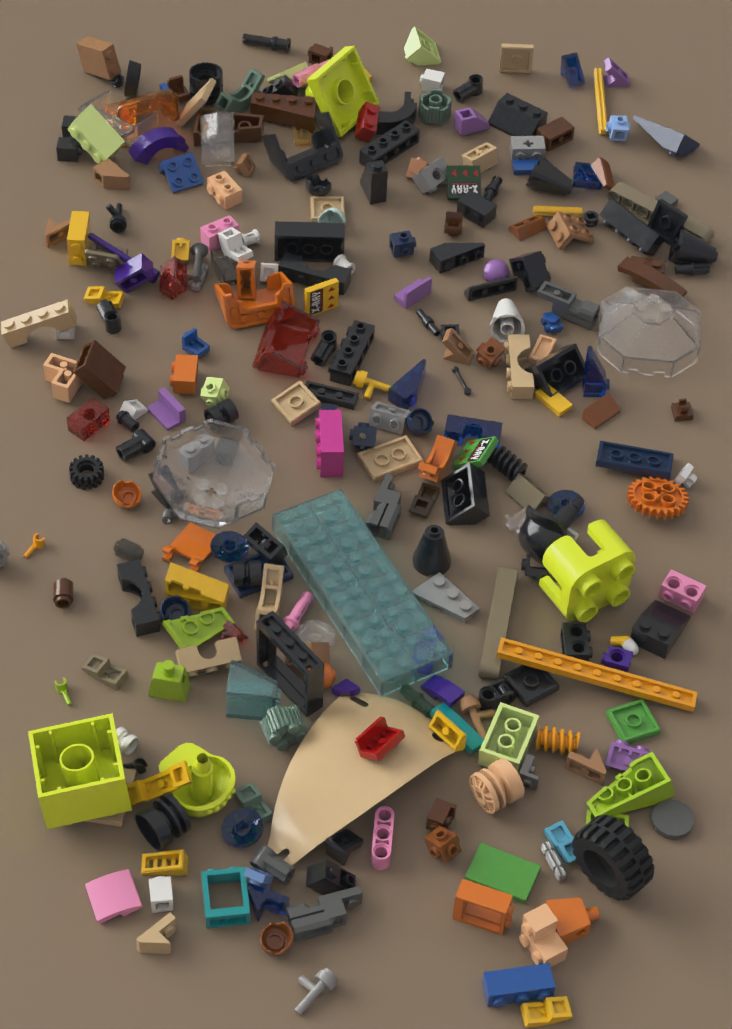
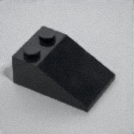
M654 600L636 621L630 637L638 647L666 659L691 616Z

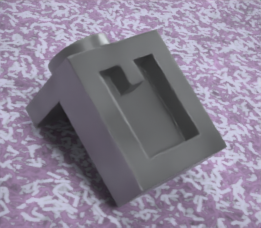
M527 753L519 775L525 789L536 791L540 777L534 775L537 766L534 765L535 756Z

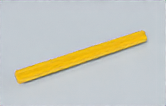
M595 68L594 84L599 134L606 135L608 132H606L607 113L603 70Z

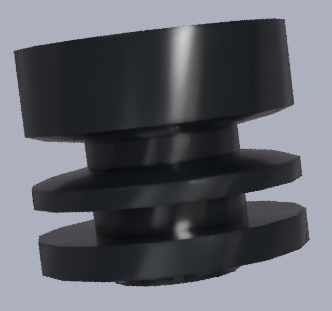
M210 62L198 63L192 66L189 70L190 98L192 99L213 78L216 80V84L204 105L215 104L220 93L223 92L222 68Z
M164 793L159 799H155L152 802L153 807L147 805L134 815L141 834L158 851L173 842V837L180 838L183 833L185 834L191 829V823L185 810L169 793Z

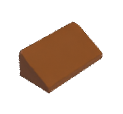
M534 215L509 226L508 229L517 239L522 241L547 230L545 217Z
M608 393L585 408L582 419L596 429L620 413L621 409Z

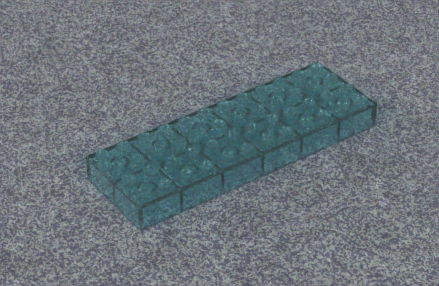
M342 489L272 514V530L279 541L285 546L288 555L381 697L452 668L453 651Z

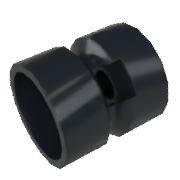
M228 398L218 402L216 406L213 405L204 410L205 420L214 431H218L225 427L226 423L230 424L239 418L236 406Z
M252 560L248 564H245L244 561H233L234 587H245L247 583L250 586H262L261 561Z

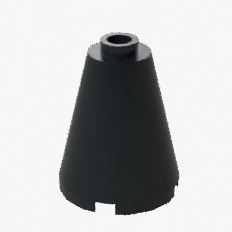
M540 156L538 163L535 164L526 186L564 196L567 193L570 194L574 187L572 184L573 180L547 159Z
M680 228L673 237L675 241L670 246L668 260L671 262L708 263L709 265L716 262L718 258V252H716L717 249Z
M430 525L425 529L413 554V566L424 576H429V574L436 575L439 572L444 574L448 571L451 564V556L445 533L442 527Z

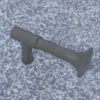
M195 243L191 246V253L195 256L193 272L179 278L181 285L191 280L194 282L200 281L202 257L208 254V247L205 244Z

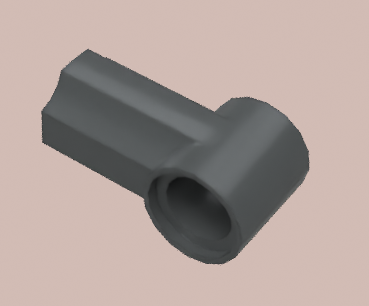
M262 845L250 861L252 867L274 875V878L284 885L290 882L295 872L294 866L279 858L275 851L266 845Z

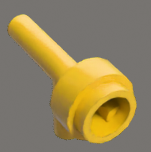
M357 370L353 384L360 389H363L364 384L368 385L363 397L365 400L371 399L374 388L394 394L396 387L367 378L368 372Z

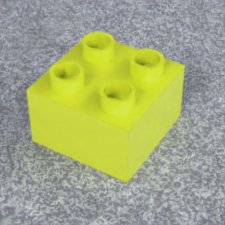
M113 713L28 731L38 799L47 829L132 811Z

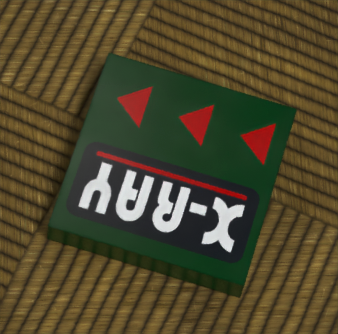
M480 166L446 167L447 200H459L470 190L481 196Z

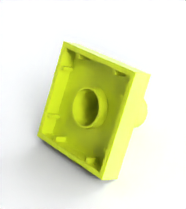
M355 46L344 47L307 79L306 97L315 98L321 113L329 112L337 137H342L357 124L358 111L365 102L375 105L379 104Z

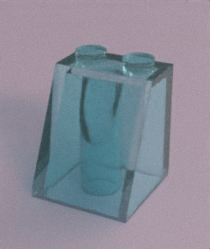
M231 660L226 688V717L262 721L266 717L268 709L281 705V690H278V681L235 660Z

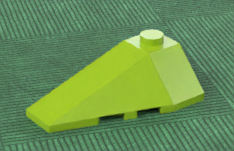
M650 752L630 763L629 768L623 774L619 773L615 777L614 782L609 786H604L586 803L594 817L600 815L613 816L657 805L675 796L671 779L654 753Z

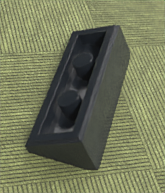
M518 276L468 287L464 291V295L468 301L515 291L517 290Z

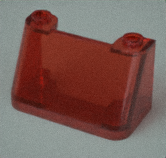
M282 301L266 323L252 367L259 371L292 377L304 376L308 369L304 357L312 337L316 338L320 331V328H318L320 320Z

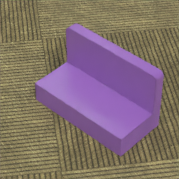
M427 277L423 281L421 279L416 280L394 294V300L407 309L431 293L432 278Z
M165 387L159 389V400L148 405L147 409L169 431L186 422L185 408Z

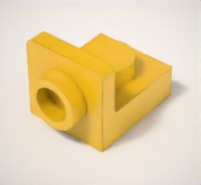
M185 238L172 240L171 262H189L190 240Z

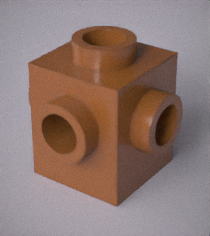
M491 337L486 343L479 345L476 350V359L483 367L488 369L493 365L496 367L502 360L501 356L504 354L505 347Z
M442 826L437 827L424 837L429 854L444 863L449 862L462 851L458 835Z

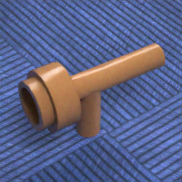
M475 695L465 696L460 700V709L463 714H470L477 733L485 739L486 731L481 719L494 717L495 712L493 709L477 712L481 708L479 699Z

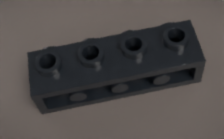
M405 120L360 149L359 163L366 166V163L383 160L384 164H387L419 143L420 129Z
M613 199L609 200L599 214L604 219L603 223L609 227L614 226V231L617 234L628 237L626 241L632 245L637 244L639 246L638 250L645 255L649 253L654 256L665 241L663 236Z
M354 320L352 326L348 327L346 338L342 339L340 350L336 351L334 362H331L329 365L330 381L351 386L356 372L359 370L374 340L375 325Z

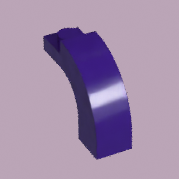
M159 127L141 135L132 144L128 152L134 161L147 165L152 157L162 149L174 148L186 153L189 146L186 144L185 138L178 135L174 128Z

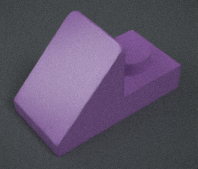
M610 57L604 60L607 73L604 76L607 87L631 85L628 74Z

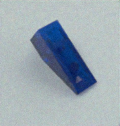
M588 346L582 380L583 397H603L606 394V390H609L610 380L606 379V371L592 346Z
M425 359L420 361L389 388V402L406 410L416 404L426 372Z

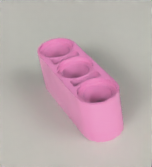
M381 806L375 812L371 865L379 871L387 869L391 860L394 811L388 806Z

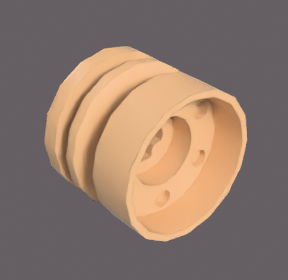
M504 758L490 764L488 769L483 768L475 772L469 779L474 797L483 810L489 814H494L499 809L504 808L506 803L511 804L524 796V785L515 767Z

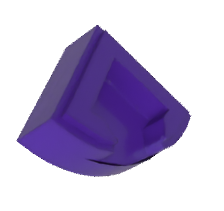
M348 679L331 687L332 694L341 696V694H351V696L361 693L360 687Z

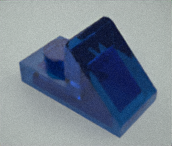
M577 52L561 57V76L566 75L569 88L585 84Z
M250 882L248 883V898L257 921L260 920L265 908L269 909L272 913H280L286 916V908L289 907V897Z

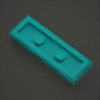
M442 703L430 710L429 715L432 718L435 712L439 710L467 735L465 750L469 754L480 750L484 739L452 708Z

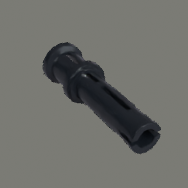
M246 33L243 34L242 38L244 39L242 40L243 44L271 47L272 50H285L288 53L291 48L290 38L281 39L278 36L269 38Z

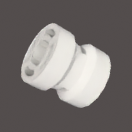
M119 727L116 731L121 751L126 755H130L137 748L139 738L134 734L130 735L124 727Z

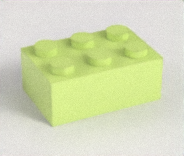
M500 702L479 750L478 764L488 767L495 761L504 758L515 767L519 774L537 731L540 715Z

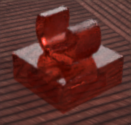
M229 620L223 625L227 631L222 633V639H227L230 636L231 638L237 637L238 641L244 643L249 638L237 625Z

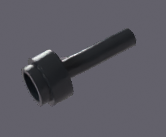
M117 203L116 209L111 204H108L106 209L112 215L110 228L115 233H122L127 227V220L122 216V204Z

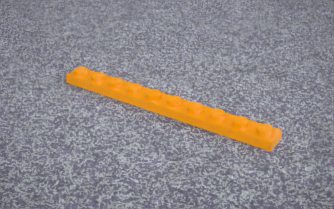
M502 637L500 639L496 654L497 658L693 712L695 709L698 693L696 691Z

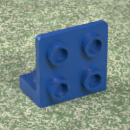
M193 152L161 161L158 167L160 174H166L173 193L204 183Z

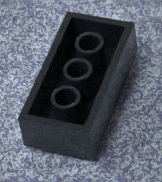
M275 221V261H281L285 252L302 256L303 262L333 263L338 255H344L345 223Z

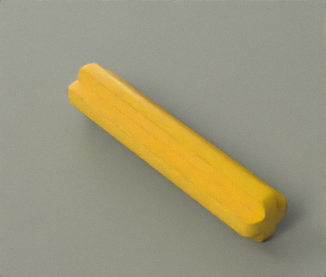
M536 205L533 207V215L554 216L558 211L569 213L574 217H582L583 215L582 207Z

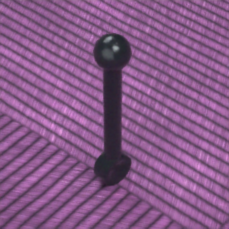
M454 366L452 372L457 375L462 384L464 394L467 396L471 395V389L467 388L459 373V368Z

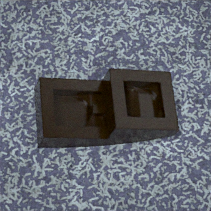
M423 482L418 494L413 499L409 512L427 518L441 492L440 488Z

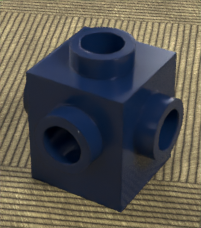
M410 230L390 234L389 248L394 258L414 255L416 239L412 237Z
M358 422L354 429H350L349 440H353L352 445H356L357 449H367V446L375 447L377 427H369L370 423ZM360 433H364L366 438L362 439Z

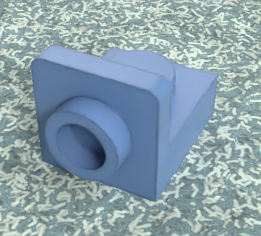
M246 867L244 876L249 878L247 889L266 896L274 875L255 867Z

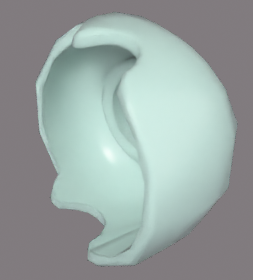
M328 208L319 216L318 222L345 223L346 225V218L343 212L337 208Z

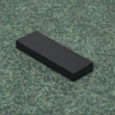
M306 381L305 384L320 402L347 409H355L359 398L358 392Z

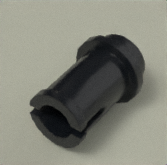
M121 410L116 415L117 422L126 426L131 432H135L139 428L140 423L134 420L128 411Z

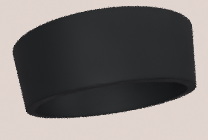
M129 61L124 96L137 95L141 71L140 63Z

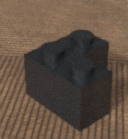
M542 251L526 253L509 259L513 275H521L526 291L539 289L544 281L550 282L551 276L547 271L546 259Z

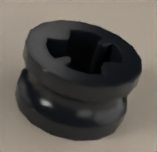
M595 211L585 212L584 220L586 226H597L598 213Z

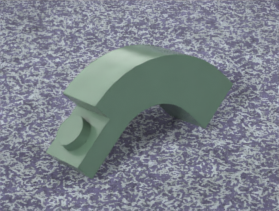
M250 68L240 88L231 94L221 92L214 107L220 111L244 112L250 108L252 93H261L259 88L266 76L254 68Z

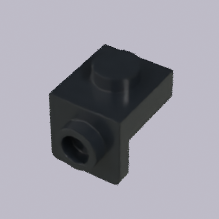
M526 554V559H522L521 570L524 571L525 576H532L533 580H540L547 575L549 576V571L545 567L530 566V555Z

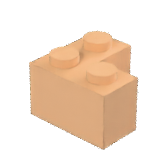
M51 353L43 364L44 378L46 381L51 382L53 398L70 403L83 383L73 373L77 361Z
M546 903L523 915L519 939L523 947H527L531 952V957L536 965L550 963V967H553L566 960L568 948L556 932L558 919Z

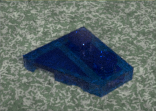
M575 163L573 167L574 188L601 189L602 183L593 171L590 163Z

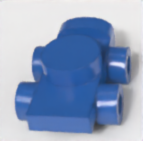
M554 312L543 313L541 324L544 325L545 332L550 331L554 333L560 332L563 329L559 315H555Z

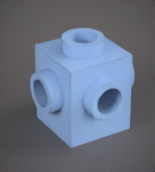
M611 115L609 122L606 123V132L609 133L610 141L626 142L631 128L627 116Z

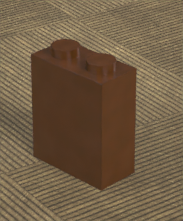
M93 340L82 347L73 373L105 399L109 396H114L119 391V384L124 377L126 366L96 340Z

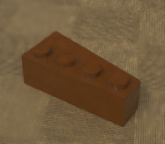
M252 93L250 114L264 115V122L271 123L274 121L284 127L287 124L294 126V129L301 130L303 128L307 129L309 133L314 134L316 122L314 114H317V102L314 97Z
M199 109L193 130L194 146L262 141L264 115Z

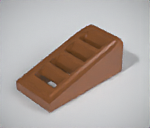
M599 157L591 164V167L602 185L610 190L615 186L611 168L606 160Z

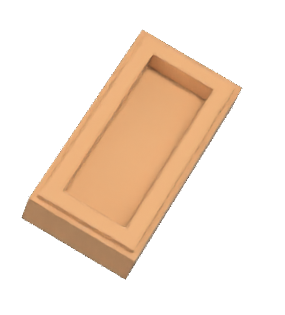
M540 334L528 357V362L534 364L550 355L556 346L557 339Z

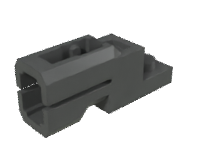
M544 281L537 291V297L553 303L551 312L590 330L596 325L600 312L599 304L589 300L576 299L577 293Z
M385 474L374 499L373 511L370 512L365 523V532L368 535L377 537L380 528H382L379 538L385 540L391 539L401 516L402 493L394 491L395 483H393V475Z
M357 886L319 896L318 904L309 906L302 903L287 907V921L292 928L294 941L330 933L333 928L346 925L347 913L345 908L353 909L362 904L363 893L361 887Z

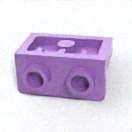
M622 740L612 741L605 766L625 772L629 768L630 763L650 753L648 752L649 749L638 745L637 748L630 747L628 742Z

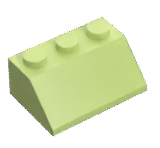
M92 104L68 128L70 135L81 144L82 148L98 164L108 158L110 160L113 159L125 143L123 138Z

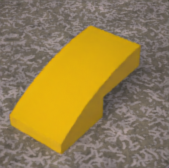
M88 286L83 299L85 302L93 305H98L101 300L107 299L112 302L115 309H120L125 295L123 291H106L105 286Z
M567 996L546 997L543 1002L522 1003L520 1006L525 1028L550 1025L569 1020L573 1017Z

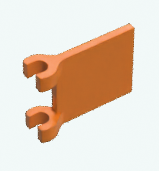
M190 522L170 545H166L162 549V552L165 553L162 559L170 562L174 554L177 553L190 559L189 565L191 567L189 569L198 572L202 563L213 552L211 548L219 545V535Z

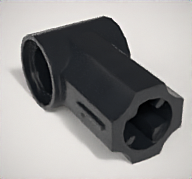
M479 74L471 75L468 82L453 90L455 99L460 103L471 96L481 95L483 92V77Z
M107 299L101 300L97 305V310L105 324L106 331L110 334L120 332L122 329L120 313L115 310L111 301Z
M325 330L321 333V340L311 355V361L315 365L320 367L325 365L330 355L336 351L337 335L334 331Z
M139 429L130 440L117 446L116 452L122 461H126L141 452H151L155 448L156 442L144 429Z

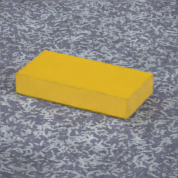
M548 384L552 394L557 392L553 387H551ZM541 389L535 392V397L558 417L573 409V404L559 392L552 397H549Z

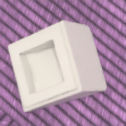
M137 399L124 401L120 411H128L134 420L148 412V409Z

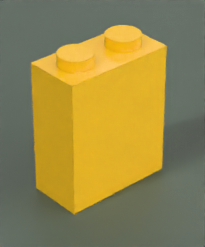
M72 211L67 236L69 265L87 266L88 259L84 253L86 249H90L91 240L88 239V234L91 233L89 212Z

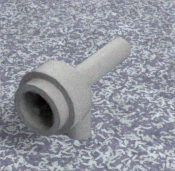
M325 967L323 970H319L314 976L318 981L317 984L304 975L299 977L298 983L310 992L294 1009L298 1015L301 1016L324 989L331 992L335 988L338 977L330 969Z

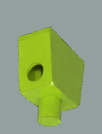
M171 660L157 662L148 696L187 702L191 683L186 668L181 665H175Z

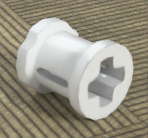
M253 229L250 233H241L243 245L246 247L254 243H261L257 229Z
M343 254L338 255L333 261V266L337 265L351 269V275L356 269V265L350 263Z

